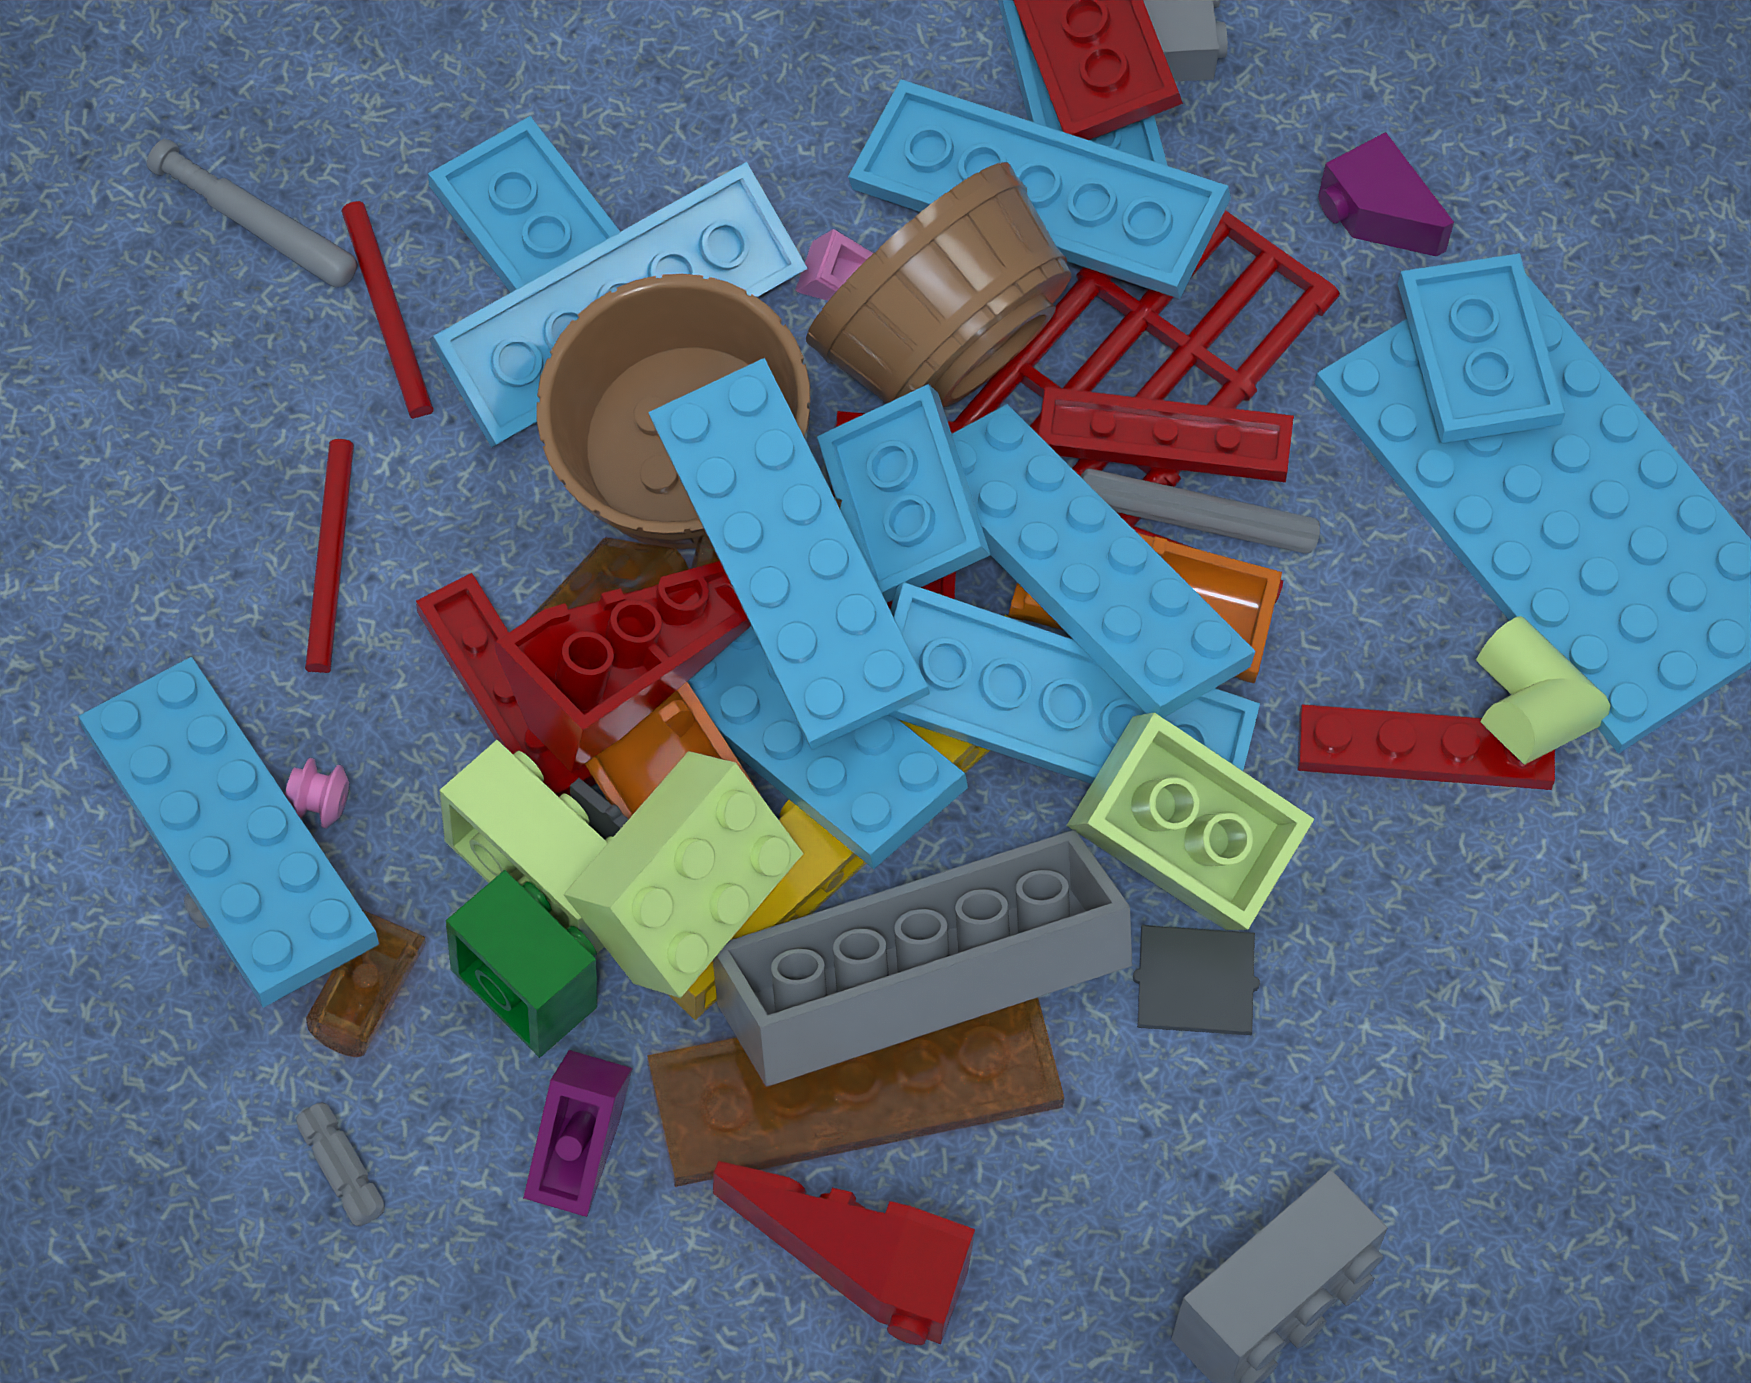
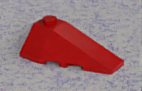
M720 561L663 576L660 578L658 585L623 594L622 589L619 588L601 593L600 600L571 609L567 608L566 603L546 608L498 639L494 649L528 728L572 773L620 740L744 633L751 624Z
M723 1161L717 1162L713 1172V1194L876 1321L888 1325V1333L896 1339L912 1345H924L926 1339L938 1344L942 1343L968 1274L975 1229L921 1209L889 1201L885 1213L866 1209L856 1202L853 1192L833 1187L830 1193H823L819 1197L807 1195L805 1188L790 1177Z

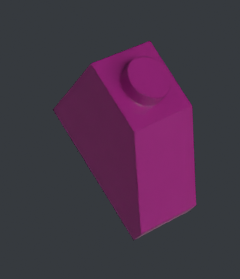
M1386 132L1325 164L1318 194L1321 208L1331 222H1341L1352 238L1431 256H1438L1446 252L1454 221Z
M572 1050L567 1052L550 1080L523 1199L581 1216H588L621 1119L632 1068Z

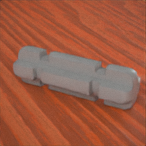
M323 1102L317 1103L299 1113L296 1117L298 1129L307 1145H313L311 1147L314 1151L313 1156L336 1196L343 1197L342 1206L352 1224L362 1226L384 1213V1201L374 1183H368V1173L344 1131H338V1121L329 1105Z

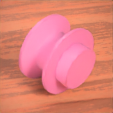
M309 758L303 769L293 768L287 783L285 796L300 819L307 811L316 812L320 815L322 828H328L342 815L348 796L349 781L343 766L337 765L328 776L317 773L315 759Z

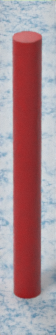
M360 201L350 202L342 208L341 212L409 416L414 419L432 414L434 409L365 204Z
M333 439L329 442L305 665V669L308 672L329 673L331 671L354 444L346 439Z

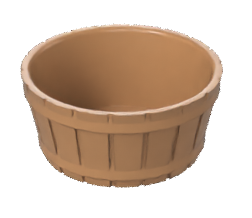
M1008 162L997 163L965 179L949 192L943 194L880 246L825 304L822 311L819 312L812 322L806 336V342L818 351L827 363L838 366L882 399L885 404L929 384L938 392L942 406L948 407L968 396L998 373L1049 322L1056 310L1053 303L1064 291L1071 278V272L1066 264L1067 258L1056 247L1027 195V187L1017 177L1012 166Z
M665 274L662 275V278L652 276L638 279L617 287V291L613 293L609 291L593 301L578 314L579 318L576 321L572 320L560 334L550 351L552 356L550 359L547 358L540 376L537 397L540 399V402H537V426L540 441L545 444L542 447L549 465L558 479L564 484V487L586 510L601 521L615 527L629 537L657 547L693 549L711 546L712 544L648 412L765 358L806 440L810 420V382L806 364L803 365L804 358L796 339L786 324H781L782 319L753 294L751 296L747 295L746 290L723 280L712 277L703 279L702 275Z

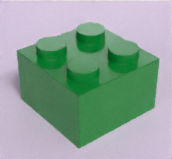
M504 870L446 919L450 970L540 1058L597 1008L598 978L596 975L595 958L597 952L590 940L578 928L571 925L565 929L550 914L552 911L551 906L538 888L528 881L520 885Z

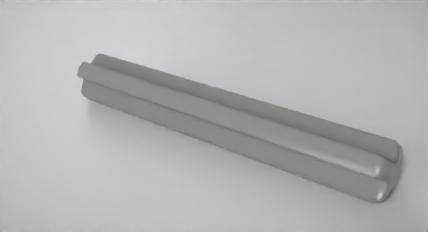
M1086 469L1080 476L1118 513L1305 554L1311 553L1316 548L1319 540L1320 522L1316 518L1095 469Z

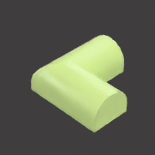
M1522 616L1513 618L1499 628L1487 641L1476 659L1511 694L1494 703L1486 711L1480 722L1524 765L1600 727L1602 719L1609 715L1611 705L1606 695Z

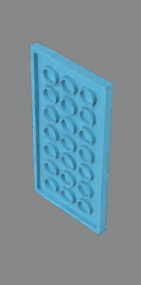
M1527 276L1565 409L1562 425L1441 443L1407 319L1316 374L1315 384L1510 621L1515 617H1524L1606 695L1611 705L1609 715L1602 719L1598 730L1619 754L1751 669V539Z

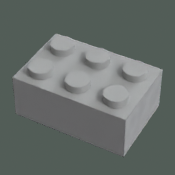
M1332 1170L1328 1171L1183 1298L1171 1340L1212 1383H1263L1278 1366V1363L1273 1358L1287 1344L1291 1342L1297 1349L1303 1347L1324 1327L1327 1320L1322 1315L1337 1300H1340L1345 1306H1349L1370 1287L1375 1279L1370 1273L1383 1259L1379 1249L1388 1227Z

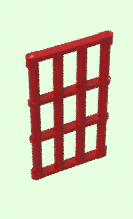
M1225 210L1192 276L1227 236L1256 257L1188 335L1159 316L1174 297L1149 289L1138 301L1111 281L1112 276L1083 267L1076 275L1078 281L1055 306L1056 310L1045 327L1014 359L989 380L953 422H962V429L997 410L1020 382L1042 398L1045 387L1061 388L1034 367L1096 296H1099L1123 313L1125 317L1062 389L1092 392L1146 330L1174 351L1134 397L1164 400L1195 365L1223 385L1207 405L1236 409L1243 400L1249 401L1257 392L1256 384L1316 315L1323 316L1340 296V292L1328 280L1318 273L1312 272ZM1277 271L1305 292L1240 367L1235 370L1208 351V348L1274 272ZM1041 413L1029 425L1037 434L1039 433ZM1080 458L1072 469L1081 476L1086 469L1102 471L1109 462ZM1135 465L1146 473L1142 479L1145 481L1175 487L1181 480L1179 474L1182 470ZM1116 512L1126 523L1133 526L1141 519V517Z

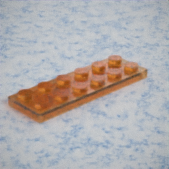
M1038 997L768 1087L765 1086L737 1037L647 1055L648 1071L675 1187L712 1180L718 1161L761 1170L1063 1108L1065 1099Z

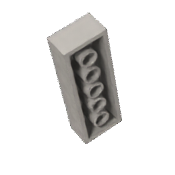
M1072 830L730 940L713 959L717 1004L765 1086L768 1087L1131 967L1130 906L1076 830Z

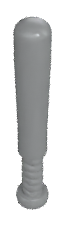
M162 139L150 151L147 158V167L152 173L163 176L165 173L170 174L172 178L178 179L184 185L186 184L188 188L195 190L199 195H203L207 199L209 206L238 223L330 286L343 287L353 278L357 263L352 254L253 196L226 178L218 179L207 170L186 159L183 155L179 154V147L173 141Z

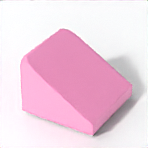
M832 229L812 242L805 261L808 269L801 273L795 291L829 301L842 284L873 253L835 229Z

